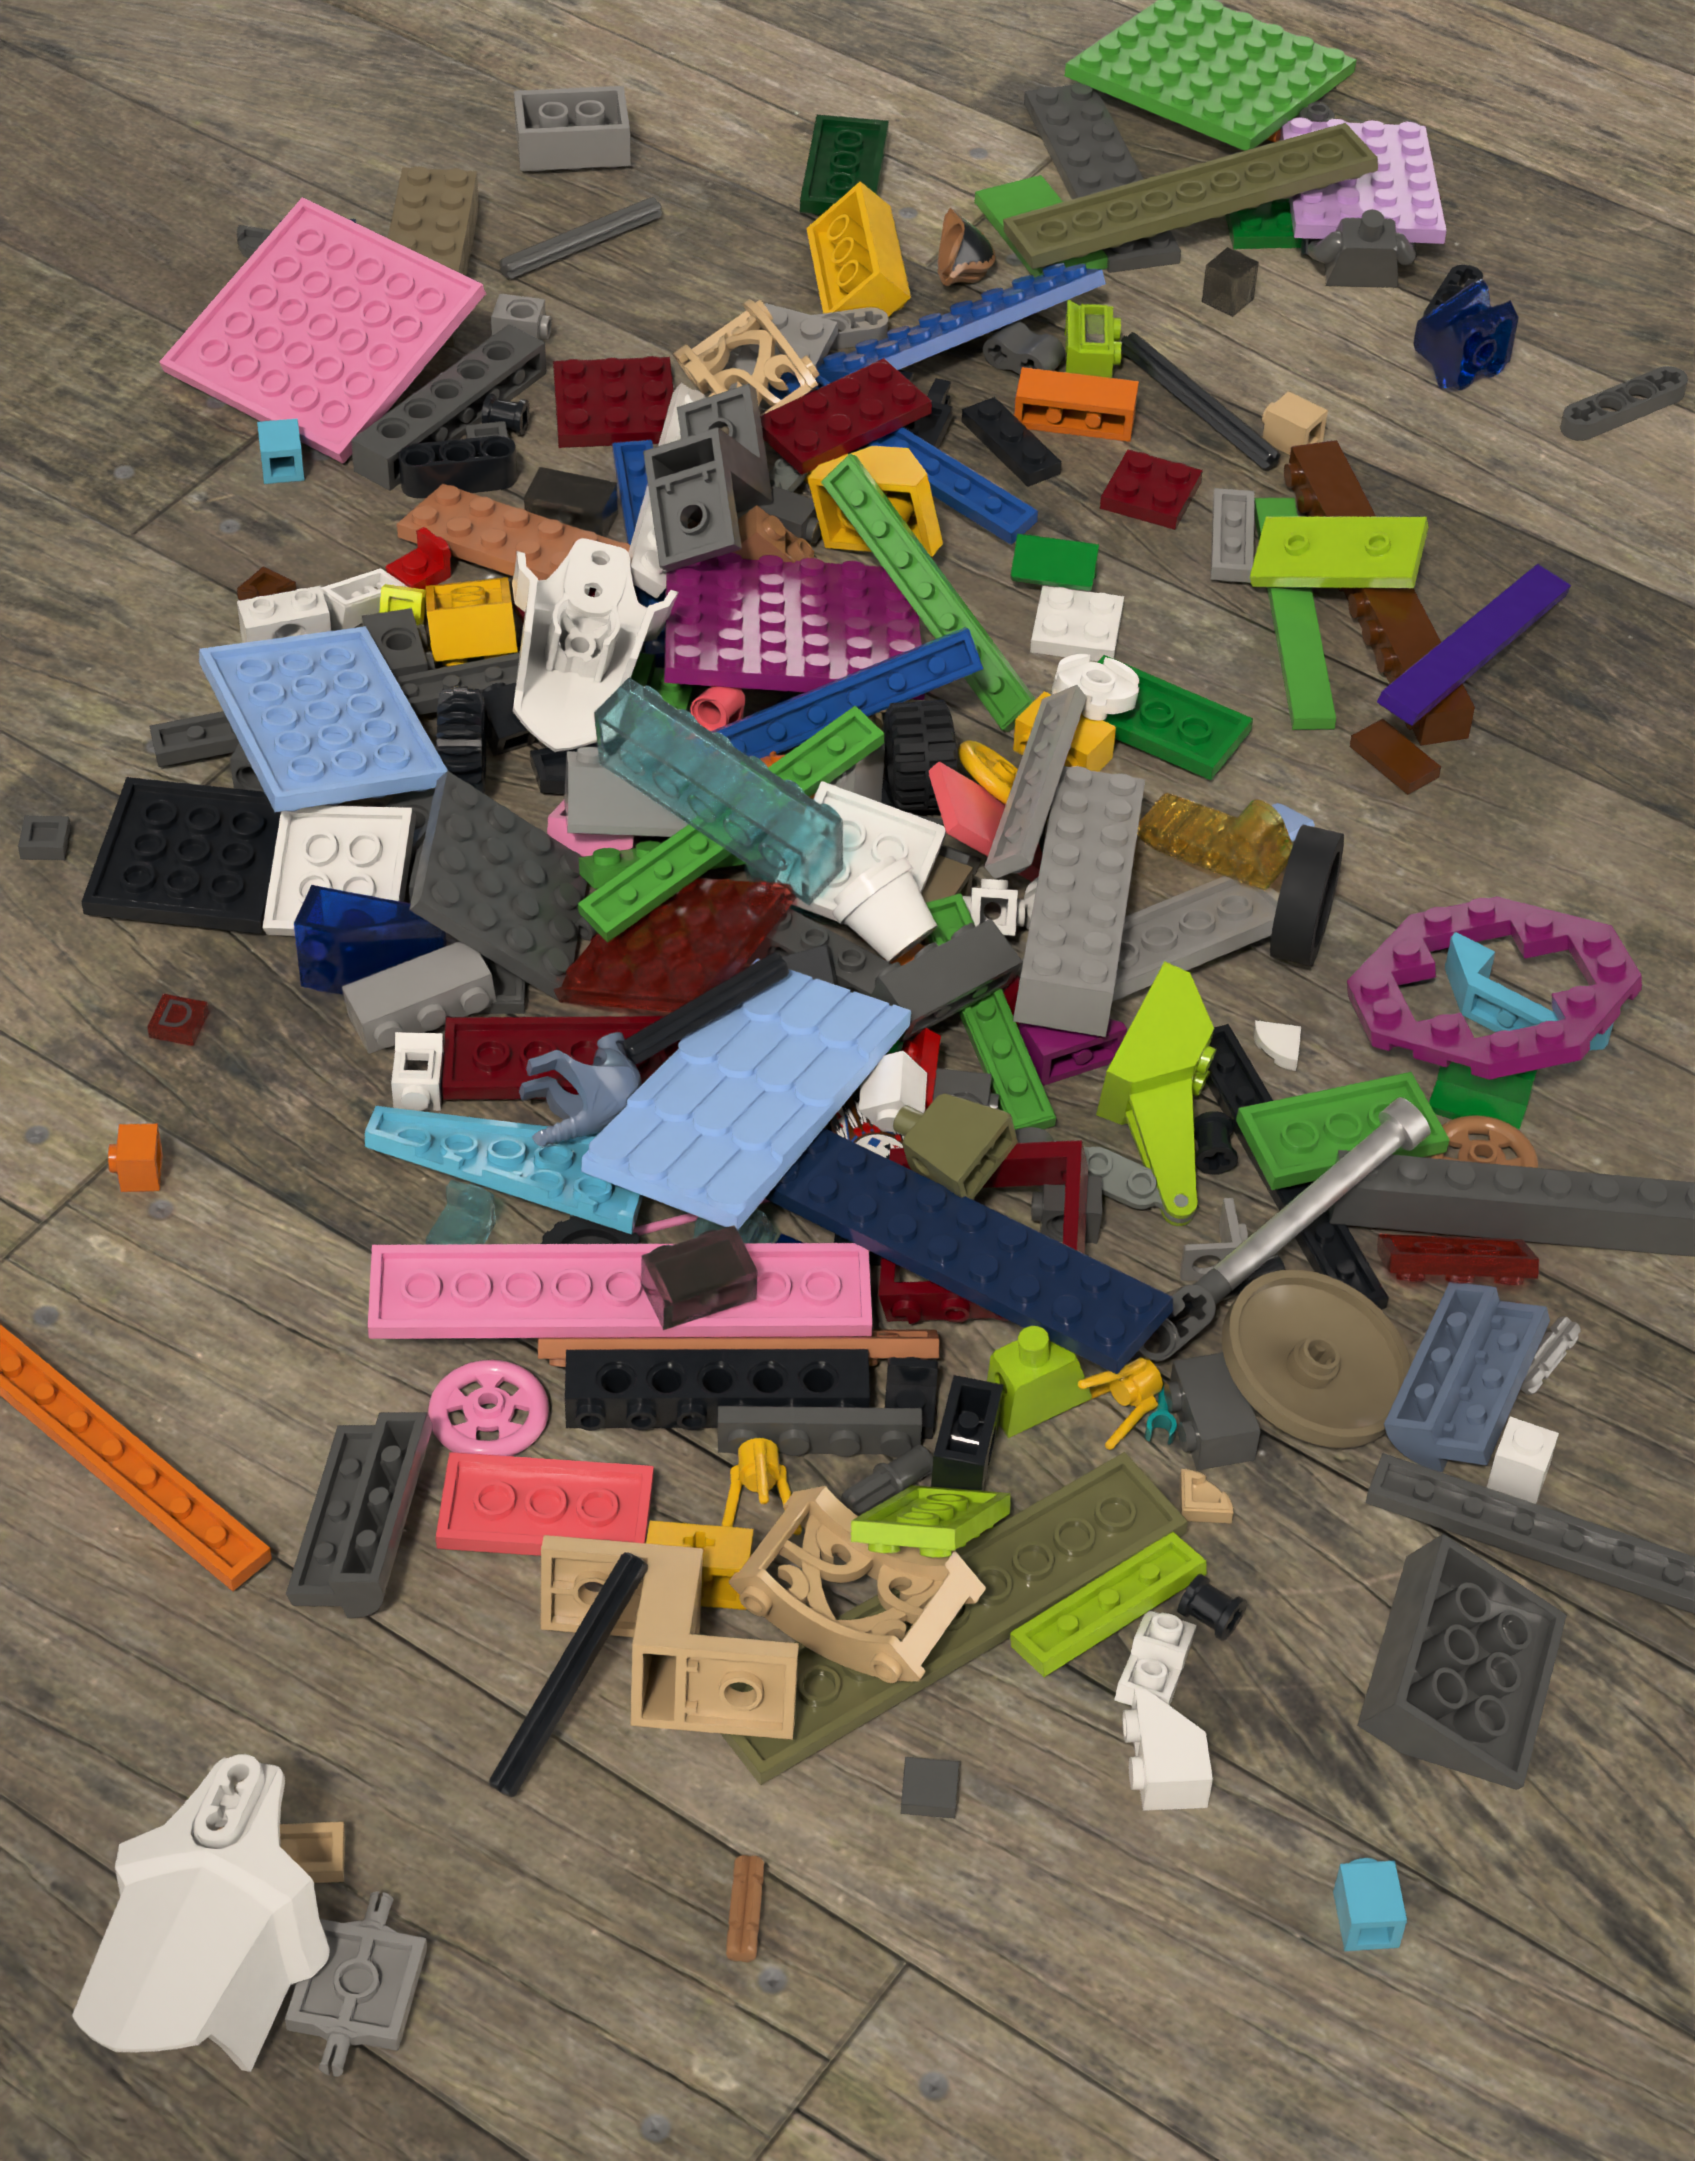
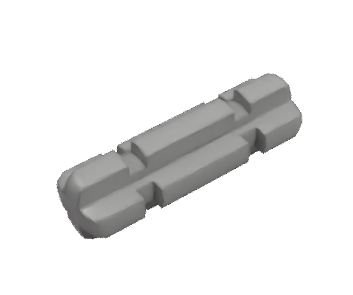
M1567 1316L1560 1317L1550 1327L1551 1332L1545 1333L1520 1388L1526 1395L1536 1393L1543 1384L1542 1379L1548 1378L1567 1354L1565 1350L1571 1349L1579 1339L1578 1334L1581 1332V1328L1577 1322H1572Z

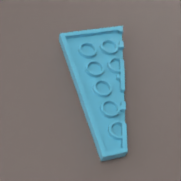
M375 1106L365 1130L366 1148L631 1235L643 1200V1195L581 1172L582 1156L589 1150V1143L599 1133L539 1146L534 1142L532 1136L548 1126Z

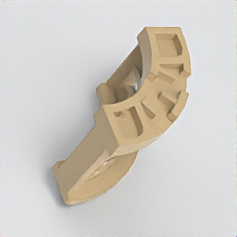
M751 299L743 303L746 311L694 348L691 349L685 344L672 353L692 384L701 393L705 394L709 390L712 392L708 397L728 391L734 383H737V387L743 386L741 383L752 385L757 392L758 405L764 399L772 406L761 415L818 388V383L815 378L820 376L818 370L807 355L802 359L799 358L785 337L771 321L773 317L761 300L757 302ZM747 344L759 345L758 358L752 375L737 368L723 370L729 360L730 352L736 347ZM775 346L783 355H775ZM783 373H792L799 380L801 386L782 400L774 396L767 389L768 383H770L778 390H788L785 382L780 377Z
M826 1486L793 1492L783 1505L786 1509L742 1569L734 1573L729 1580V1584L740 1595L742 1605L754 1615L765 1617L770 1623L800 1644L842 1666L878 1677L887 1683L920 1681L925 1674V1670L921 1666L958 1611L963 1604L976 1603L986 1587L956 1551L952 1550V1555L948 1557H926L919 1554L920 1548L900 1546L899 1552L876 1553L868 1550V1543L851 1542V1521L858 1516L838 1500ZM799 1525L805 1529L802 1548L789 1541V1538ZM777 1554L802 1568L801 1571L792 1565H781L778 1567V1578L787 1581L791 1585V1588L787 1590L766 1571ZM835 1554L847 1564L835 1565L832 1555ZM866 1574L877 1580L878 1599L886 1611L861 1619L836 1620L826 1601L821 1578L835 1583H847L857 1580ZM892 1588L900 1591V1599L891 1593L890 1590ZM905 1621L913 1624L907 1633Z

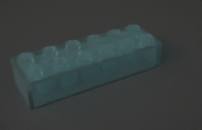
M629 677L594 712L600 765L807 905H810L843 870V819L834 808L825 803L819 804L807 796L798 784L788 779L783 780L771 772L759 758L755 756L748 757L733 747L730 740L723 734L718 732L712 733L700 725L691 713L684 709L678 710L664 701L661 695L652 687H643Z

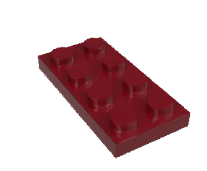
M883 358L761 415L763 439L803 475L814 470L822 463L839 458L931 414L932 400Z

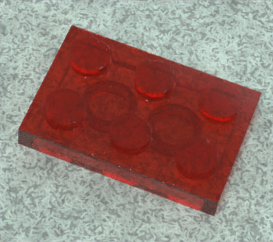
M1378 1234L1377 1254L1388 1271L1396 1273V1278L1399 1280L1419 1282L1424 1281L1426 1274L1445 1275V1280L1453 1283H1473L1475 1276L1494 1277V1282L1498 1284L1522 1285L1524 1284V1278L1538 1279L1539 1258L1523 1239Z

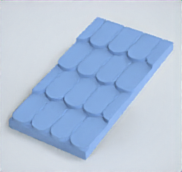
M789 969V974L784 979L682 1038L678 1044V1050L627 1099V1106L589 1143V1150L582 1156L581 1172L738 1231L880 1062L883 1056L886 1055L910 1026L911 1010L894 1004L890 1006L888 1002L855 991L852 993L849 989L817 978L813 980L811 976Z

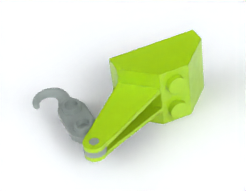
M1164 961L1106 1071L1096 1112L1097 1116L1120 1125L1128 1124L1143 1165L1103 1147H1084L1088 1164V1176L1102 1177L1103 1195L1135 1209H1147L1152 1206L1159 1207L1163 1218L1169 1224L1184 1226L1192 1221L1198 1204L1193 1095L1197 1097L1200 1095L1210 1071H1208V1068L1213 1060L1216 1049L1209 1046L1214 1027L1191 973ZM1041 1185V1186H1035V1187L1039 1188L1040 1190H1042V1185Z

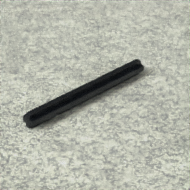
M1132 332L1121 339V351L1263 470L1269 471L1273 467L1278 466L1281 456L1279 450L1137 333Z

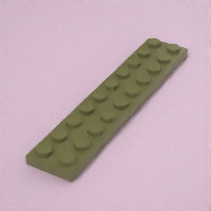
M1345 122L1003 219L1004 233L1032 269L1044 268L1070 258H1081L1088 253L1102 249L1116 248L1123 243L1137 239L1151 238L1158 233L1172 229L1186 228L1193 223L1207 219L1221 218L1228 213L1242 209L1256 208L1263 203L1277 199L1291 198L1295 194L1312 189H1323L1330 184L1347 179H1358L1365 174L1378 171V157Z
M1123 1452L984 1532L979 1537L972 1539L966 1543V1546L955 1550L986 1589L976 1603L963 1604L921 1666L925 1670V1674L920 1681L887 1683L878 1677L842 1666L799 1643L793 1740L733 1734L721 1735L757 1782L762 1785L1009 1639L1010 1632L1168 1534L1174 1532L1179 1537L1186 1534L1188 1521L1135 1462ZM892 1588L890 1590L891 1593L900 1599V1591ZM875 1595L837 1617L836 1620L861 1619L886 1610L881 1605L878 1595ZM905 1621L907 1633L913 1624ZM742 1682L730 1684L732 1689L740 1692H748L754 1689L749 1684Z

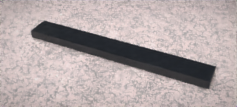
M1229 1024L1214 1027L1209 1046L1215 1048L1216 1052L1208 1068L1210 1073L1206 1083L1223 1113L1231 1117L1234 1127L1233 1131L1280 1211L1314 1181L1272 1190L1236 1122L1238 1108L1270 1102L1273 1099ZM1329 1208L1295 1236L1314 1272L1330 1276L1353 1287L1370 1299L1381 1310L1387 1308L1388 1295L1347 1225L1330 1224Z

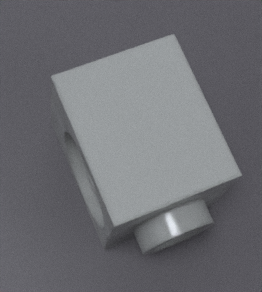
M499 294L491 316L492 336L510 324L541 341L549 339L552 319L551 316L546 315L545 299Z

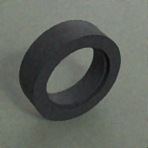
M1304 824L1301 825L1288 859L1279 893L1270 941L1271 957L1308 966L1313 965L1325 933L1335 895L1344 847L1343 833Z

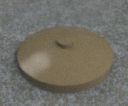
M1280 1270L1262 1275L1249 1283L1229 1308L1223 1323L1222 1349L1229 1373L1245 1399L1270 1423L1298 1439L1331 1448H1350L1365 1445L1377 1440L1386 1433L1384 1427L1385 1420L1409 1371L1411 1360L1404 1341L1395 1326L1383 1311L1365 1295L1344 1282L1324 1274L1306 1270Z

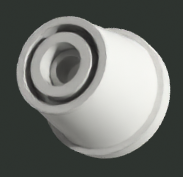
M893 856L885 858L851 882L834 898L838 906L832 911V914L840 925L846 923L886 959L888 963L893 962L908 952L938 927L911 874L914 868L905 857L897 861Z

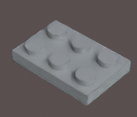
M765 303L766 308L773 317L771 321L785 337L799 358L802 359L807 355L816 369H818L823 364V358L827 356L838 334V323ZM743 345L732 368L742 369L752 375L758 358L759 345ZM775 346V355H783ZM737 383L732 384L729 390L736 388ZM762 399L759 408L766 410L772 407L764 399Z

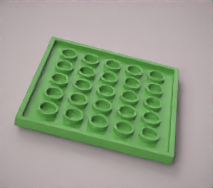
M1157 0L1067 62L1064 76L1246 151L1258 146L1283 125L1299 115L1303 108L1308 107L1310 103L1316 102L1353 74L1357 59L1345 55L1339 49L1327 48L1314 43L1309 37L1297 36L1284 31L1279 25L1266 24L1256 20L1249 13L1236 12L1226 8L1221 2L1216 0Z

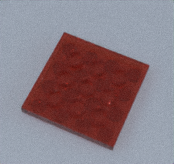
M697 878L608 943L598 933L593 937L588 947L578 959L568 967L562 986L554 988V992L560 1003L672 1012L737 974L795 901V893L791 884Z

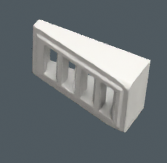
M380 568L322 587L321 590L330 613L331 628L333 630L355 628L362 623V616L377 614L380 608L381 587L383 585L407 586Z

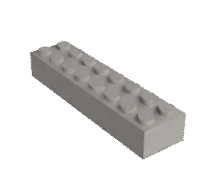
M1080 766L1063 767L1062 775L1051 804L1020 976L1014 1022L1106 1037L1115 988L1145 779L1133 778L1130 775L1121 773L1109 774L1091 771Z

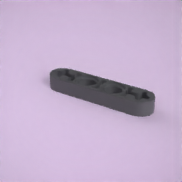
M1664 366L1565 407L1563 411L1560 430L1569 439L1584 441L1681 401L1685 395L1688 376L1679 368ZM1631 395H1639V396H1643V397H1645V398H1647V399H1639V398H1635V397H1633V396H1631ZM1602 408H1612L1617 411H1607Z

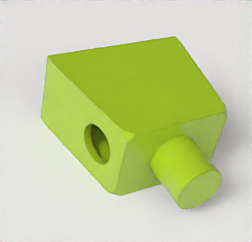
M1039 1326L1024 1328L1019 1333L1018 1340L995 1350L990 1357L987 1381L1004 1385L999 1425L1007 1438L1015 1436L1092 1399L1089 1388L1080 1389L1078 1387V1382L1084 1379L1085 1376L1076 1355L1049 1341L1048 1333Z

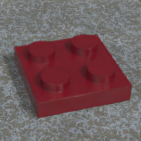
M1127 449L1101 495L1100 509L1176 530L1201 484L1203 470Z

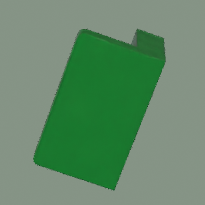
M1017 534L1011 580L1091 591L1094 578L1096 579L1099 544Z
M1452 1062L1448 1067L1440 1066L1429 1104L1436 1115L1452 1120L1464 1116H1488L1507 1122L1520 1130L1531 1098L1537 1070L1489 1080L1471 1075V1067Z

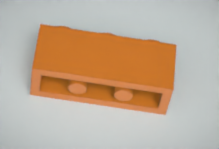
M1022 367L1016 392L1014 416L1029 430L1130 442L1136 412L1139 381Z

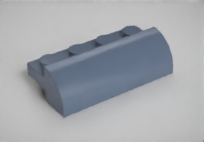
M1450 1281L1385 1420L1384 1427L1392 1444L1413 1462L1443 1472L1448 1460L1487 1465L1550 1322L1547 1307L1500 1301L1496 1287Z

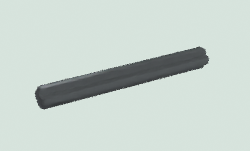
M650 197L518 251L500 260V271L508 280H512L659 219L662 215L661 204L654 197Z

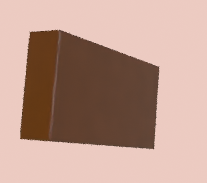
M1384 719L1351 735L1350 747L1407 795L1439 778L1441 766Z

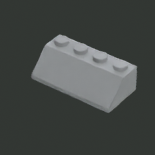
M581 747L577 749V752L567 751L564 794L567 833L671 837L747 783L744 759L737 758L736 755L727 752H716L711 754L710 757H697L681 750L669 751L666 755H648V752L641 749H625L622 753H604L602 749L596 747Z

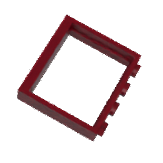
M1082 1140L1017 1143L982 1188L1041 1186L1044 1184L1065 1185L1063 1244L1085 1254L1088 1164ZM890 1148L889 1160L912 1170L908 1165L904 1148ZM881 1257L878 1296L887 1322L908 1321L909 1324L923 1320L963 1322L967 1319L982 1318L1009 1321L931 1281L900 1282L901 1266Z

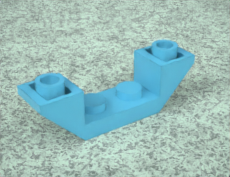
M1457 932L1453 934L1448 949L1445 971L1463 1016L1494 1032L1535 1026L1545 1021H1559L1553 1011L1489 979L1495 951ZM1613 1024L1603 1035L1596 1034L1590 1041L1589 1051L1604 1049L1608 1045Z

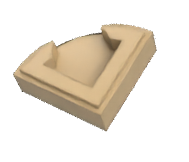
M1181 1469L1180 1513L1184 1518L1192 1522L1232 1523L1233 1507L1229 1496L1207 1481L1204 1474L1193 1470Z

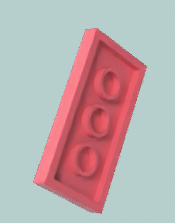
M449 1452L436 1531L437 1549L541 1556L544 1535L646 1544L654 1466Z

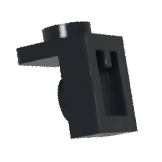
M891 1357L888 1359L885 1408H922L921 1438L933 1439L938 1362L935 1360H923L918 1357Z

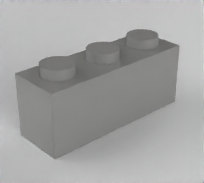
M461 941L342 987L348 1016L368 1054L394 1046L395 1032L424 1033L435 1030L446 1024V1017H465L478 1013L496 1002L492 974L479 952Z

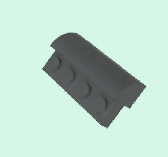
M379 1412L375 1425L337 1426L286 1591L292 1606H341L347 1618L365 1617L376 1612L381 1607L432 1433V1422L427 1412Z

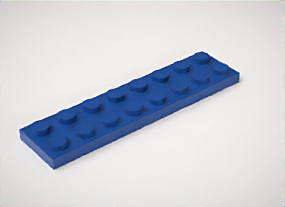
M1064 263L1049 265L1042 269L1043 275L1034 278L1033 275L1017 278L1012 281L1013 287L1005 290L1003 288H995L985 291L981 294L982 299L973 303L971 300L953 304L950 306L951 312L942 316L941 313L924 316L919 319L920 325L915 327L902 326L894 328L887 332L888 338L880 341L878 339H870L855 345L856 351L849 354L838 352L823 358L824 364L817 370L821 377L831 383L883 358L899 370L1105 285L1103 270L1087 269L1086 264H1077L1065 268Z

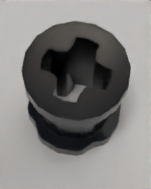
M488 394L483 404L482 424L505 421L506 429L514 430L515 434L523 436L529 421V401L521 399L519 402L497 399L496 395Z
M1210 1111L1202 1113L1194 1119V1139L1197 1140L1198 1150L1195 1153V1164L1203 1173L1219 1175L1233 1169L1237 1164V1152L1231 1146L1230 1140L1234 1128L1231 1117L1225 1113Z
M1199 1574L1192 1580L1183 1594L1177 1612L1186 1618L1191 1615L1215 1630V1637L1224 1641L1239 1624L1246 1610L1247 1601L1240 1596L1233 1599L1210 1585L1209 1578Z

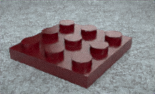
M648 356L645 358L623 359L611 357L594 360L568 359L566 361H553L558 448L612 446V443L646 440H652V444H659L673 394L670 357Z

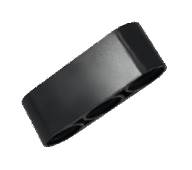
M485 436L408 445L399 452L401 489L405 495L412 498H427L442 484L455 486L460 490L470 493L508 489L517 481L516 445L513 440L505 436Z

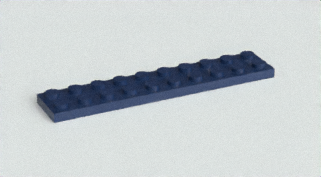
M823 1128L765 1197V1199L1023 1328L1028 1326L1043 1328L1048 1333L1049 1341L1115 1374L1121 1371L1173 1311L1172 1296L966 1196L961 1198L943 1185Z

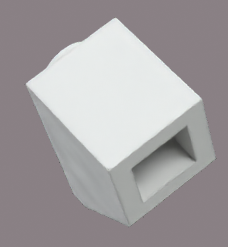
M1135 1688L1131 1710H1123L1122 1722L1125 1743H1134L1135 1757L1129 1758L1130 1786L1132 1790H1140L1143 1811L1207 1808L1213 1777L1206 1732L1146 1688Z

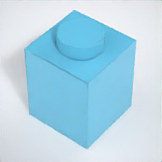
M298 418L257 422L264 484L305 481Z
M1360 1858L1347 1864H1340L1333 1894L1344 1951L1399 1948L1407 1917L1395 1861L1377 1862L1371 1858Z

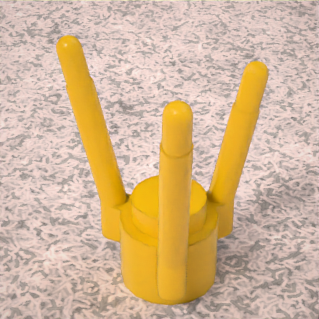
M1139 1357L1125 1365L1118 1374L1108 1370L1081 1379L1078 1382L1080 1389H1090L1092 1399L1111 1391L1114 1399L1120 1405L1136 1406L1106 1441V1449H1114L1146 1413L1158 1406L1154 1396L1162 1390L1163 1381L1159 1370L1150 1360Z
M754 1438L742 1443L738 1448V1465L730 1469L731 1484L721 1526L733 1527L742 1485H745L752 1492H758L761 1504L768 1503L769 1490L774 1485H777L783 1505L792 1495L787 1482L786 1466L779 1464L778 1447L771 1440ZM801 1525L798 1526L793 1534L800 1535L802 1533Z

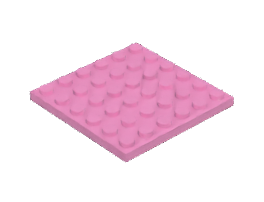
M302 197L159 363L165 373L259 421L298 418L300 442L344 464L352 454L351 439L387 413L486 293L481 283Z

